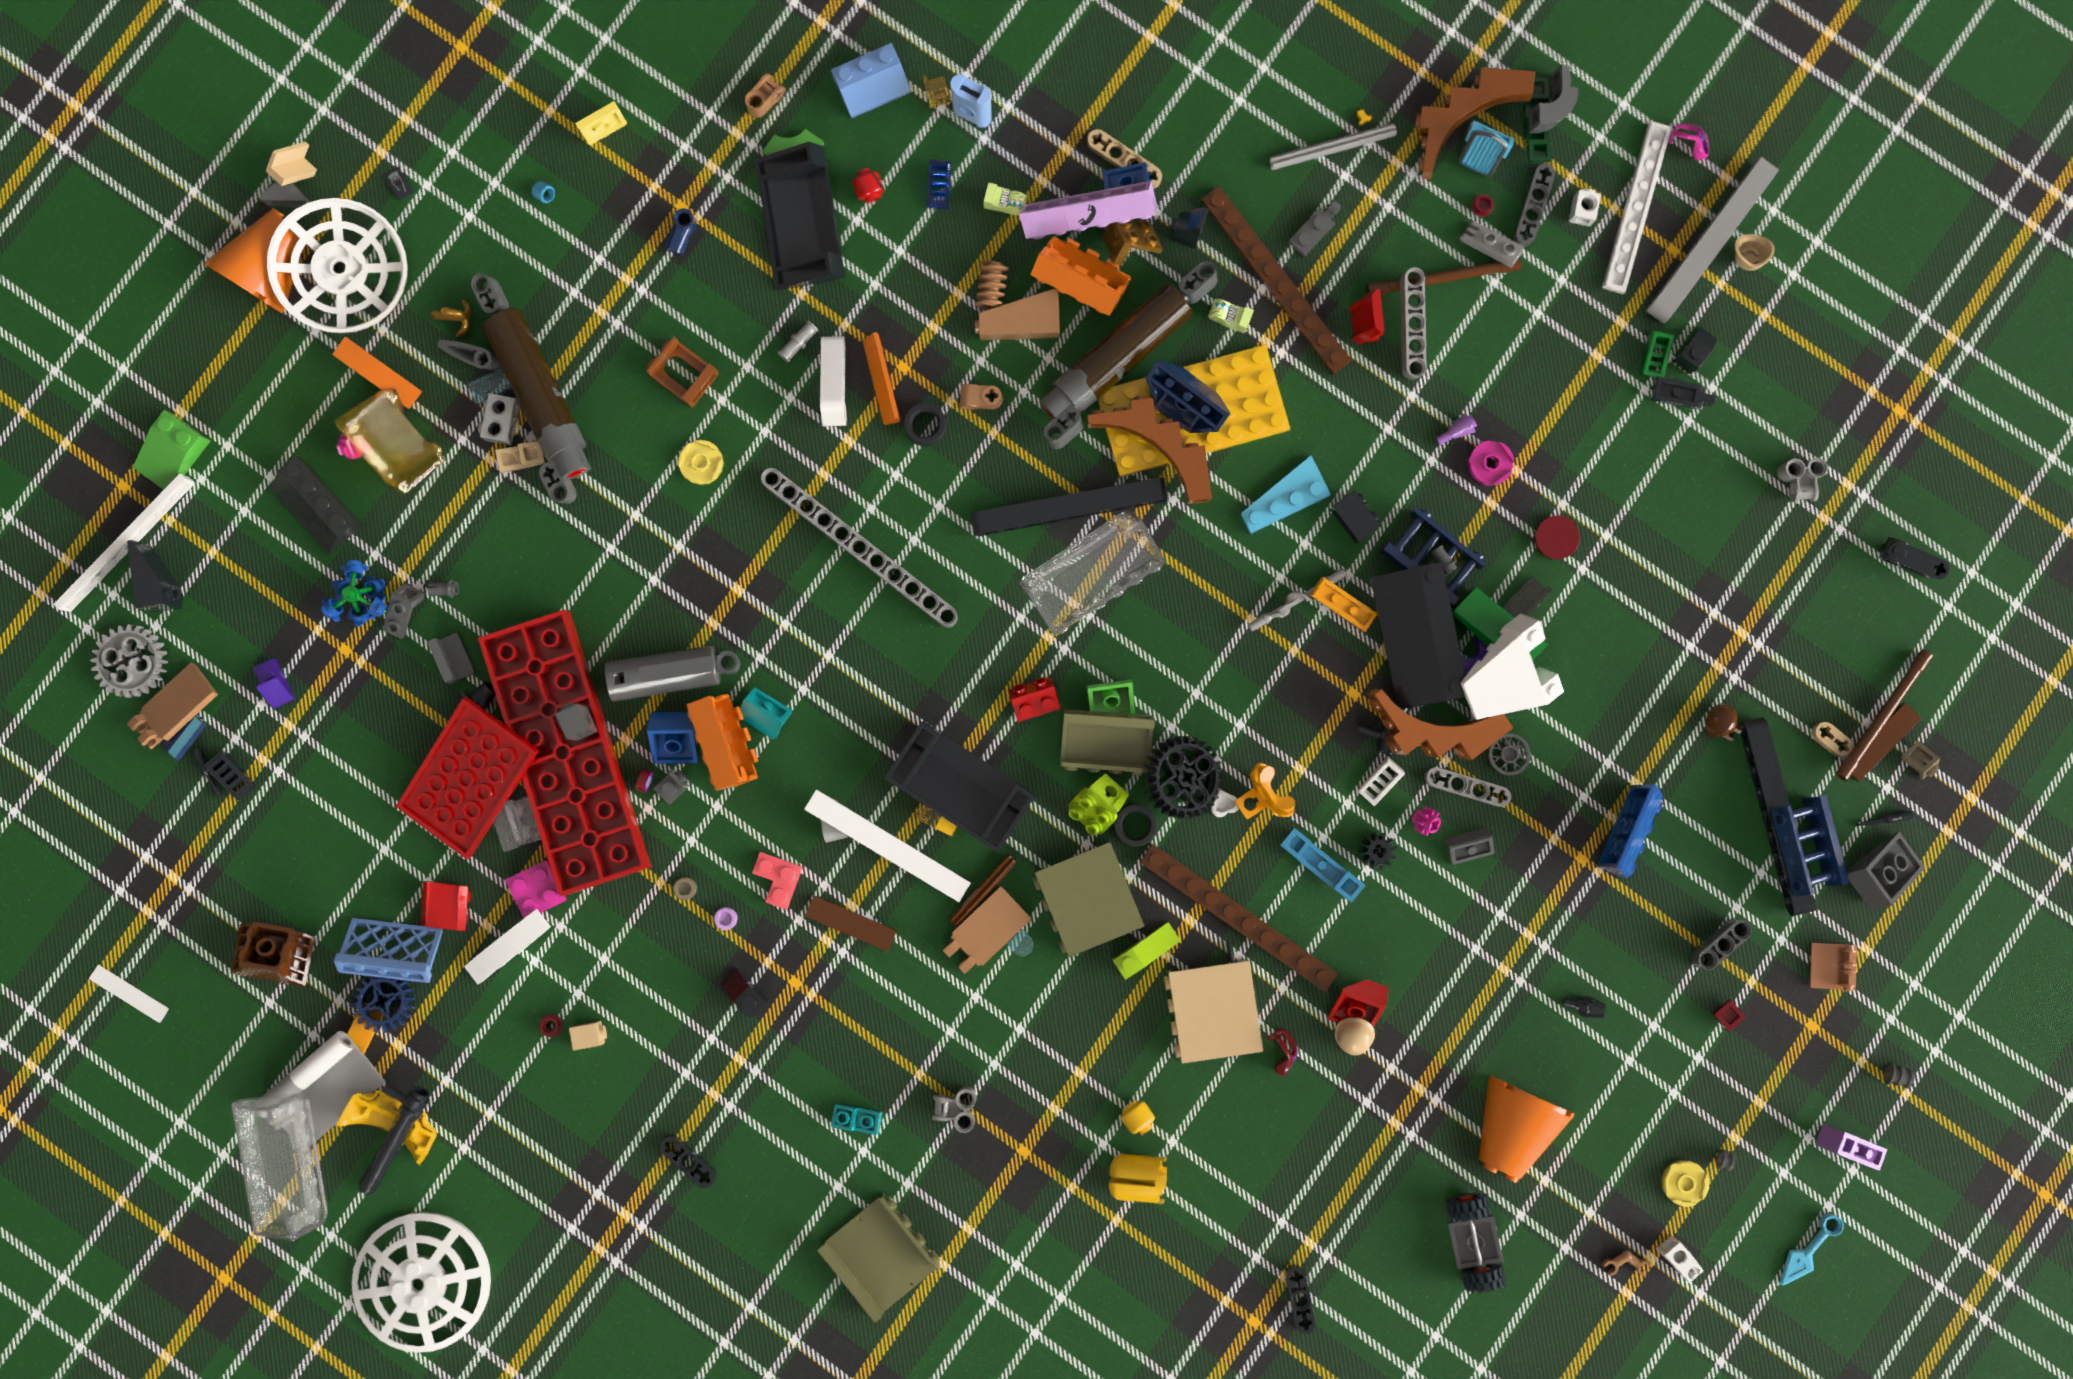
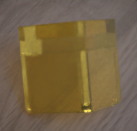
M926 75L922 76L930 108L951 103L949 88L946 86L944 77L928 80Z

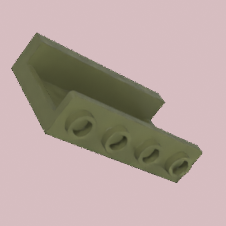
M1064 709L1060 766L1070 771H1076L1078 768H1087L1089 772H1100L1101 769L1109 770L1113 774H1122L1123 771L1132 772L1131 774L1142 776V773L1148 772V769L1143 765L1150 764L1147 756H1151L1155 724L1154 716Z

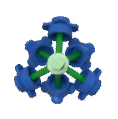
M358 560L347 561L346 565L341 566V570L344 571L346 578L340 581L334 580L331 584L336 592L335 598L322 599V613L327 618H332L335 622L340 620L339 615L344 611L342 604L346 601L351 602L353 606L349 609L347 618L353 620L355 626L359 627L367 622L368 619L374 620L376 615L381 617L383 613H386L387 605L384 604L386 596L383 593L385 581L382 578L376 579L374 576H368L363 588H356V579L363 577V573L368 570V566L362 565V562ZM362 593H365V595L369 598L375 597L374 601L371 602L361 597Z

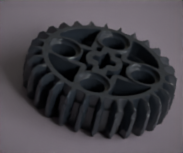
M1174 736L1173 739L1167 738L1165 739L1166 743L1160 742L1158 743L1159 748L1152 749L1155 756H1147L1151 763L1143 765L1148 769V772L1142 773V776L1147 777L1148 781L1142 784L1149 786V789L1144 793L1152 794L1148 801L1156 802L1154 808L1161 809V813L1168 814V817L1191 819L1193 816H1201V812L1208 811L1207 806H1214L1211 799L1219 798L1215 792L1222 790L1218 786V782H1223L1224 780L1219 778L1218 774L1224 771L1217 769L1221 762L1214 761L1217 754L1210 753L1212 747H1204L1205 742L1198 741L1196 737ZM1180 749H1188L1195 752V754L1187 759ZM1170 754H1172L1174 757V761L1172 764L1169 762ZM1199 760L1202 761V768H1201V769L1198 768V761H1199ZM1160 767L1166 774L1161 779H1159ZM1207 775L1206 786L1204 787L1200 780ZM1165 785L1168 786V794L1166 796L1163 792ZM1194 791H1196L1197 793V799L1195 801L1192 798V794ZM1180 796L1186 806L1175 805L1171 801Z

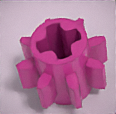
M350 431L339 437L340 440H338L336 447L340 455L345 454V457L348 459H356L364 454L363 450H366L365 446L367 444L363 435L358 436L356 432Z
M1425 806L1424 810L1418 809L1412 818V822L1415 824L1413 829L1428 836L1429 832L1435 833L1441 824V820L1438 818L1439 812Z

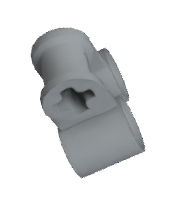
M1813 458L1804 463L1799 459H1791L1778 467L1777 474L1780 480L1789 482V497L1792 502L1806 499L1817 501L1819 496L1817 478L1826 474L1828 466L1822 458ZM1811 465L1816 468V474L1812 473ZM1788 466L1794 469V475L1789 473Z
M969 1086L960 1088L957 1091L956 1097L949 1095L933 1096V1100H935L933 1120H952L956 1130L962 1133L972 1130L975 1116L968 1109L972 1108L976 1102V1092L973 1088ZM967 1092L971 1094L972 1101L970 1103H963L960 1100V1095ZM963 1115L968 1116L971 1123L968 1126H962L958 1122L959 1117Z

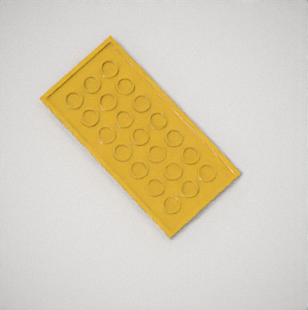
M1266 345L1183 367L1218 393L1231 414L1218 432L1188 433L1180 427L1182 448H1185V445L1189 443H1199V446L1205 445L1206 453L1290 430ZM1142 378L1111 387L1097 401L1100 410H1104V413L1113 412V409L1119 407H1126L1127 410H1130V402L1134 400V397L1145 395L1147 398H1151L1146 379ZM1154 407L1157 424H1160L1161 420L1170 419ZM1105 428L1119 477L1170 464L1168 459L1159 450L1142 438L1122 430Z

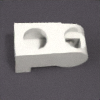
M1672 1235L1657 1248L1661 1255L1669 1261L1687 1282L1691 1283L1703 1272L1695 1258Z

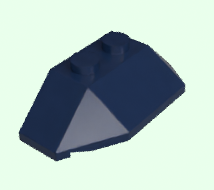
M1158 360L1145 378L1151 398L1154 401V407L1168 418L1173 419L1174 422L1179 421V426L1188 433L1218 432L1231 414L1218 393L1183 367Z

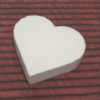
M1218 790L1216 795L1219 798L1213 801L1214 806H1211L1212 814L1216 817H1224L1227 813L1238 811L1239 808L1235 803V800L1238 798Z

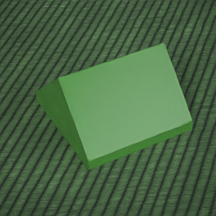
M1132 680L1088 685L1086 687L1089 711L1135 714Z

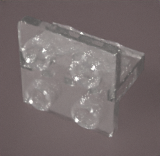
M525 797L516 801L504 802L502 810L493 822L502 850L506 852L541 840L529 798Z

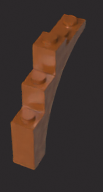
M1481 67L1480 75L1475 76L1474 88L1452 87L1451 95L1446 94L1444 108L1422 106V112L1417 114L1415 127L1419 128V135L1423 136L1421 149L1426 150L1425 157H1420L1419 171H1423L1422 179H1431L1434 163L1442 146L1464 121L1478 112L1495 105L1531 101L1536 71Z
M1145 395L1134 397V400H1131L1130 410H1127L1126 407H1119L1113 409V412L1104 413V410L1092 411L1091 415H1087L1088 428L1122 430L1142 438L1159 450L1176 470L1184 487L1188 504L1211 501L1212 494L1205 445L1199 446V443H1189L1185 445V448H1182L1179 421L1173 422V419L1161 420L1160 424H1157L1153 398H1147Z
M1373 689L1367 694L1370 699L1369 704L1376 712L1380 713L1383 718V725L1388 730H1391L1385 738L1388 740L1387 745L1389 749L1397 755H1407L1418 745L1422 744L1420 747L1427 756L1439 758L1455 746L1453 749L1458 757L1473 760L1513 729L1504 714L1474 719L1459 725L1437 726L1422 722L1405 713L1390 700L1382 689Z

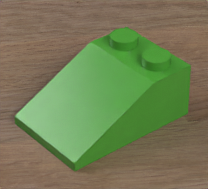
M163 410L150 427L133 468L164 490L180 473L183 475L187 473L210 443V440L175 414Z

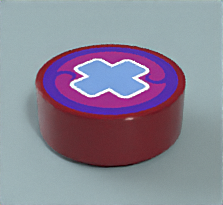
M647 769L641 771L636 782L637 790L644 793L648 791L653 781V771Z

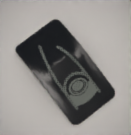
M398 166L384 174V178L398 200H402L414 192Z

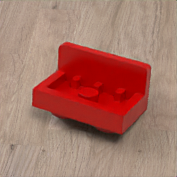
M1041 677L1034 682L1025 685L1018 684L1008 690L1018 722L1060 709L1051 677Z

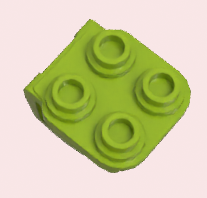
M1105 773L1090 788H1083L1070 802L1069 816L1073 820H1079L1085 826L1088 834L1093 836L1102 834L1117 819V812L1123 806L1129 793ZM1105 789H1106L1113 797L1110 796V797L1108 798V797L1105 795V794H1106Z

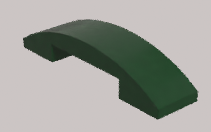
M1535 77L1531 101L1524 102V139L1528 162L1552 161L1551 140H1548V131L1529 133L1528 112L1538 103H1547L1549 99L1548 78Z

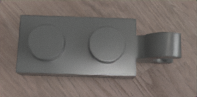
M1334 200L1324 213L1318 209L1288 243L1305 258L1335 225V222L1331 219L1340 210L1341 205Z

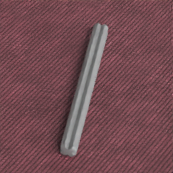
M1391 123L1272 156L1269 159L1271 169L1275 170L1394 137L1397 133L1395 124Z

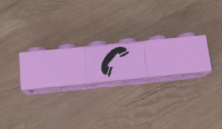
M1147 181L1026 204L1022 206L1019 216L1026 239H1041L1046 235H1062L1071 230L1084 231L1088 227L1097 226L1101 228L1114 222L1122 224L1136 218L1148 219L1155 215L1157 202L1152 182Z

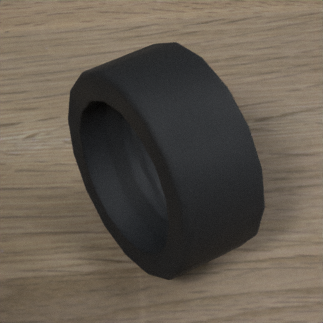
M921 402L913 405L907 411L904 418V428L908 438L914 444L930 447L937 444L944 437L946 419L938 406L932 403ZM921 412L932 413L938 420V429L930 437L918 436L912 428L914 417Z
M1131 804L1125 806L1118 812L1117 819L1114 821L1115 834L1126 845L1134 847L1145 845L1156 834V817L1144 805ZM1131 812L1142 813L1148 820V831L1141 838H1130L1123 831V819Z

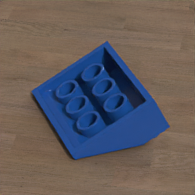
M1654 784L1631 785L1596 867L1620 878H1628V876L1634 873L1636 868L1635 860L1643 852L1645 847L1644 839L1646 835L1651 833L1654 826L1652 822L1654 816L1660 812L1663 802H1661L1663 795L1658 786Z

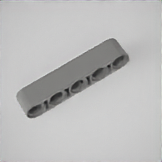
M1416 267L1404 272L1400 278L1402 373L1404 377L1411 380L1421 377L1426 372L1425 276L1423 271ZM1410 273L1414 274L1417 278L1415 285L1408 281ZM1409 296H1414L1417 299L1416 307L1410 306L1408 302ZM1410 318L1417 321L1418 326L1416 330L1410 328ZM1411 340L1418 344L1417 352L1410 350L1409 343ZM1411 363L1417 364L1419 368L1417 374L1411 373L1409 369Z

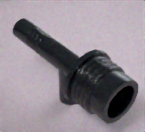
M484 681L475 690L471 691L470 695L464 690L458 696L461 700L468 697L478 706L488 708L489 703L494 700L496 694L493 685Z

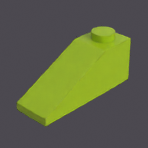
M1167 922L1112 958V960L1126 980L1179 943L1180 939L1169 922Z

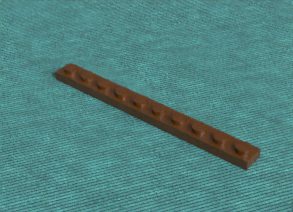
M1218 186L1201 200L1203 205L1209 208V213L1331 374H1336L1351 363L1350 357L1221 187Z
M1154 844L1150 846L1141 859L1140 863L1322 991L1326 992L1338 975L1331 968Z

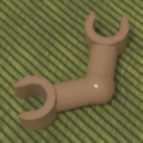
M1627 1250L1614 1259H1604L1601 1263L1604 1267L1613 1264L1612 1269L1607 1272L1609 1276L1615 1275L1618 1272V1267L1626 1262L1633 1265L1642 1276H1646L1641 1271L1642 1265L1646 1264L1652 1268V1265L1647 1260L1638 1259Z

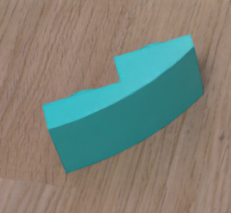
M835 1104L831 1127L851 1132L859 1131L878 1135L883 1112Z

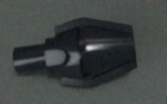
M1581 996L1580 999L1577 998L1576 1000L1565 997L1563 1006L1573 1008L1575 1011H1578V1015L1590 1019L1603 1018L1606 1004L1590 996Z

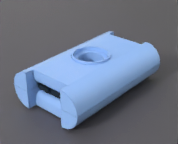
M963 74L954 76L951 80L953 112L956 116H961L976 124L977 127H987L992 120L991 93L989 88L972 81Z

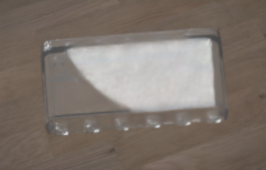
M1125 511L1024 576L1019 584L1050 632L1055 636L1066 632L1069 626L1075 622L1084 620L1087 614L1093 610L1104 607L1110 599L1121 596L1125 589L1131 585L1139 584L1148 574L1159 571L1166 561L1142 519L1132 511Z
M286 1094L242 1099L233 1103L232 1109L254 1235L296 1240L321 1226L326 1221L328 1211L308 1097L305 1094Z

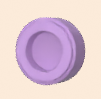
M729 907L719 909L714 916L715 925L721 930L733 928L738 920L735 910Z

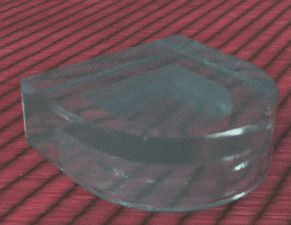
M1025 929L1021 930L1006 943L1018 956H1026L1033 950V940Z

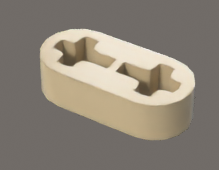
M1828 722L1817 723L1813 726L1811 730L1813 739L1831 754L1842 757L1852 752V741L1835 726ZM1826 728L1825 733L1828 736H1830V738L1827 736L1821 737L1820 735L1822 732L1819 729ZM1834 741H1836L1837 743L1844 742L1843 748L1845 750L1838 751L1839 745L1836 744Z

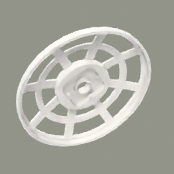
M320 199L295 209L277 227L270 241L267 253L269 281L280 303L302 323L325 332H357L380 322L398 304L407 281L408 265L406 253L395 229L374 209L348 199ZM331 207L332 221L318 224L307 232L296 222L312 211ZM341 207L360 211L377 222L367 231L356 224L342 221ZM290 228L300 237L293 249L291 263H276L279 245ZM384 228L396 244L400 262L387 263L384 250L376 239ZM333 229L334 241L320 245L313 238L322 231ZM343 229L354 231L362 235L363 238L354 246L343 240ZM307 244L315 251L311 264H298L301 251ZM370 244L377 251L380 263L367 264L362 253ZM338 262H342L346 266L345 271L341 274H337L333 270L334 265ZM401 271L398 290L390 304L386 305L379 296L385 287L388 272ZM277 272L291 273L294 285L303 297L294 306L290 304L282 292ZM299 273H312L313 278L317 282V285L309 293L302 285ZM368 273H381L379 283L375 291L372 292L364 285ZM358 290L366 298L365 301L358 305L346 307V295ZM324 291L337 295V307L324 305L316 299ZM311 304L321 311L337 314V327L317 323L306 318L301 312ZM371 304L381 311L379 315L365 323L346 327V314L361 311Z
M417 1212L399 1216L375 1231L365 1242L357 1256L352 1276V1293L356 1310L369 1331L391 1347L409 1352L438 1350L458 1341L479 1320L489 1297L491 1284L490 1267L481 1243L468 1228L455 1219L431 1212ZM415 1221L435 1222L450 1228L451 1231L443 1241L431 1236L415 1235ZM405 1223L406 1238L394 1242L383 1253L373 1244L377 1238L389 1229ZM458 1235L465 1239L472 1248L479 1267L465 1270L460 1257L450 1247ZM416 1243L429 1244L437 1247L431 1257L417 1255ZM406 1245L408 1259L397 1265L388 1258L396 1249ZM368 1253L376 1260L371 1273L370 1288L358 1290L359 1270L364 1256ZM444 1254H447L457 1270L456 1273L446 1275L443 1267L439 1264ZM381 1266L392 1273L389 1286L377 1287ZM481 1276L480 1297L472 1314L462 1309L461 1305L466 1295L467 1280ZM418 1278L423 1281L424 1287L422 1290L414 1288V1279ZM459 1282L458 1295L455 1303H452L444 1298L447 1284ZM391 1295L397 1305L391 1316L383 1308L379 1297ZM372 1298L377 1312L386 1321L381 1332L367 1318L360 1299ZM436 1305L448 1312L440 1320L429 1324L427 1311ZM405 1311L417 1313L420 1326L406 1325L400 1323L399 1319ZM454 1316L467 1322L453 1336L439 1343L434 1342L431 1331L444 1326ZM394 1327L408 1333H422L425 1346L404 1345L388 1337Z

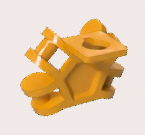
M1257 763L1250 773L1253 788L1235 800V803L1246 819L1251 818L1264 808L1271 809L1272 813L1276 816L1289 817L1294 813L1295 800L1290 796L1280 797L1274 793L1270 783L1275 772L1272 767L1264 763ZM1256 797L1258 802L1255 809L1252 811L1247 810L1244 807L1245 799H1254Z

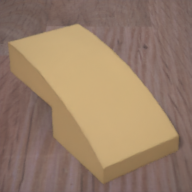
M538 441L521 443L516 447L495 450L500 473L545 463Z

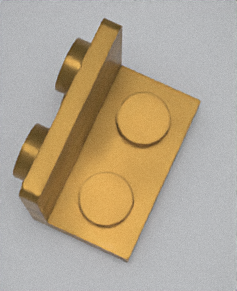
M1131 219L1129 222L1122 224L1118 222L1109 223L1102 234L1113 263L1117 265H1122L1124 259L1129 255L1130 248L1161 253L1163 250L1152 224L1147 220Z

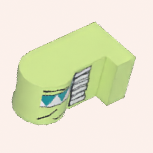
M988 183L984 198V208L1019 215L1022 206L1026 205L1028 196L1018 191L997 187V184Z
M1214 299L1208 317L1223 326L1245 333L1254 310L1233 305L1225 300Z

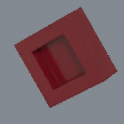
M1730 999L1711 1013L1728 1032L1746 1018Z

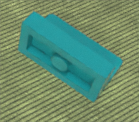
M755 687L744 699L740 708L744 722L772 739L778 736L782 725L793 711Z

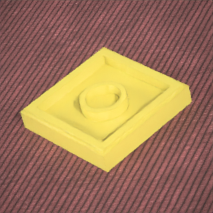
M613 101L575 124L587 143L591 145L625 126L627 122Z

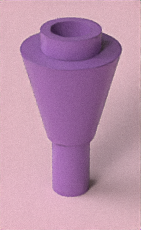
M1464 413L1447 432L1438 436L1436 440L1439 445H1442L1452 438L1455 439L1475 433L1474 428L1477 424L1471 415L1466 416Z

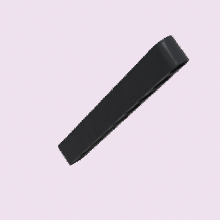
M1162 477L971 513L970 516L974 536H985L1168 501L1169 498L1165 478Z
M1764 717L1740 722L1739 725L1742 730L1740 735L1786 909L1792 917L1813 912L1816 910L1814 895L1793 896L1770 809L1790 804L1768 722Z

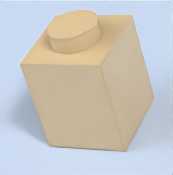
M601 1021L575 1025L569 1028L573 1051L600 1046L605 1043L604 1039H607V1031L605 1026H602Z

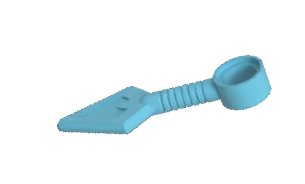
M1832 1213L1824 1214L1819 1220L1821 1230L1811 1240L1809 1245L1805 1249L1789 1250L1780 1279L1781 1285H1786L1813 1271L1812 1255L1829 1235L1837 1236L1843 1231L1844 1224L1839 1217ZM1829 1219H1835L1837 1222L1836 1228L1831 1231L1827 1230L1826 1222Z

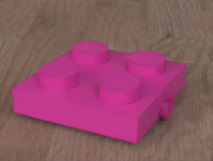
M548 859L505 879L513 895L512 898H514L515 904H517L523 918L536 909L541 913L567 900L566 896L559 897Z

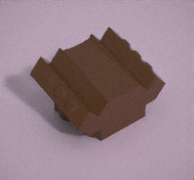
M258 922L240 924L231 973L241 977L249 976L257 980L265 979L282 984L290 983L298 987L305 986L315 937L295 932L292 928Z

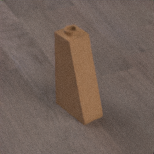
M1051 289L979 313V320H975V334H980V340L1059 338L1058 291Z

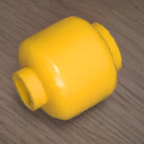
M1135 1100L1122 1109L1121 1120L1131 1134L1140 1132L1143 1135L1153 1128L1151 1123L1154 1121L1155 1116L1144 1101L1138 1102Z

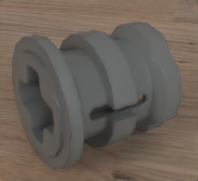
M1892 1062L1885 1066L1883 1081L1886 1085L1893 1083L1895 1086H1903L1906 1089L1912 1087L1915 1080L1913 1069L1895 1066Z

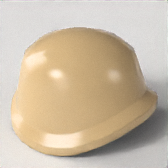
M1753 234L1742 235L1735 242V261L1740 268L1754 271L1771 260L1775 248L1773 243L1765 237Z
M1348 1017L1341 1020L1335 1029V1039L1338 1045L1350 1055L1356 1056L1366 1052L1375 1038L1373 1026L1368 1021L1358 1017Z

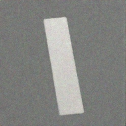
M97 965L89 978L94 983L159 1023L169 1010L166 1006L100 965Z

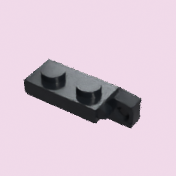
M1657 377L1655 378L1651 400L1691 409H1701L1702 406L1712 407V405H1715L1716 395L1706 394L1705 389L1701 388L1700 385Z

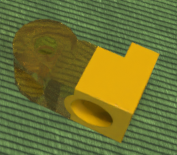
M924 804L917 811V816L921 822L953 836L957 828L956 825Z

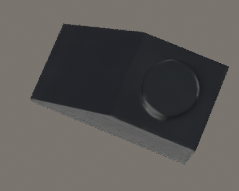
M1701 326L1698 327L1674 358L1673 362L1688 374H1692L1700 368L1711 354L1718 339Z
M738 968L721 983L733 1003L749 1018L769 1000Z

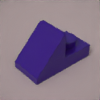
M272 658L253 668L260 683L256 688L273 709L295 699L277 659Z

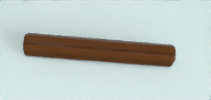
M1011 855L1004 857L950 917L949 920L953 925L958 927L1014 867L1016 860Z

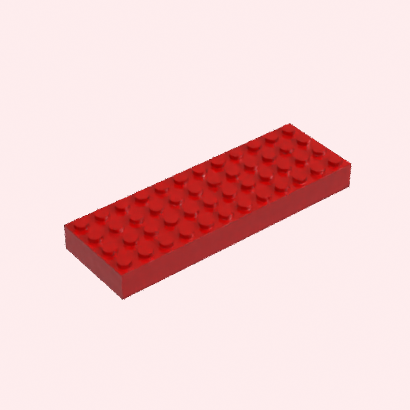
M561 610L479 637L478 640L505 725L539 750L522 779L559 897L651 868L652 866L571 612ZM572 702L587 706L597 728V732L578 741L566 739L555 714L561 711L560 707Z

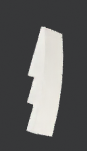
M536 909L464 967L478 985L497 969L503 967L514 956L526 949L551 926Z

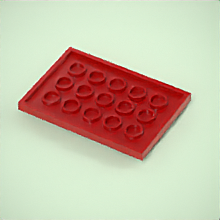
M468 697L463 698L395 807L467 860L474 854L539 750Z

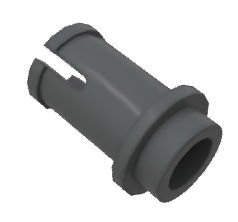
M1443 545L1430 553L1437 563H1442L1443 572L1446 575L1457 568L1455 565L1457 562L1450 558Z
M453 580L428 583V587H432L428 588L429 596H449L453 598L454 595L459 593L458 583Z

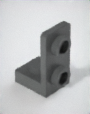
M406 583L391 594L383 630L403 639L406 635L412 609L424 600L425 592Z

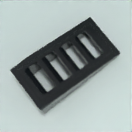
M219 752L204 765L211 775L236 800H240L256 786L228 752ZM222 762H225L219 769L217 768ZM231 768L232 770L224 776L223 773ZM237 774L239 777L230 783L229 780ZM242 781L246 783L239 790L235 789Z

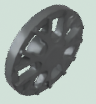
M1512 733L1505 734L1500 739H1504L1506 746L1502 748L1498 743L1499 740H1497L1489 747L1488 759L1491 766L1500 774L1516 775L1524 771L1531 759L1530 747L1521 736ZM1512 737L1518 739L1515 747L1510 745ZM1524 746L1526 753L1519 755L1518 748ZM1493 749L1500 750V756H1492ZM1518 758L1525 761L1522 767L1516 763ZM1499 759L1504 762L1500 768L1495 764ZM1507 763L1513 764V772H1507Z

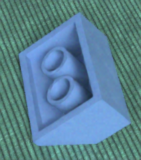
M892 43L831 69L834 82L851 118L911 92L901 62Z

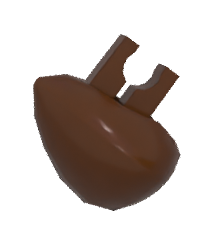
M1721 703L1711 708L1705 722L1707 736L1713 738L1724 737L1733 741L1734 734L1731 732L1735 731L1738 734L1742 732L1741 726L1737 724V712L1732 706Z

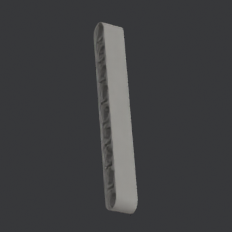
M1760 157L1754 163L1646 310L1647 313L1662 324H1665L1778 173L1779 169L1763 157Z

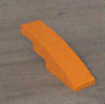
M344 337L332 353V355L385 393L396 389L402 404L410 409L422 393L417 387L347 337Z

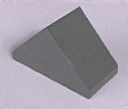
M275 181L260 195V200L268 207H301L311 202L294 183L281 186Z

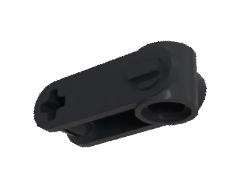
M1888 537L1880 548L1879 559L1900 566L1925 578L1944 579L1949 574L1950 566L1948 562L1912 547L1910 544L1899 539Z

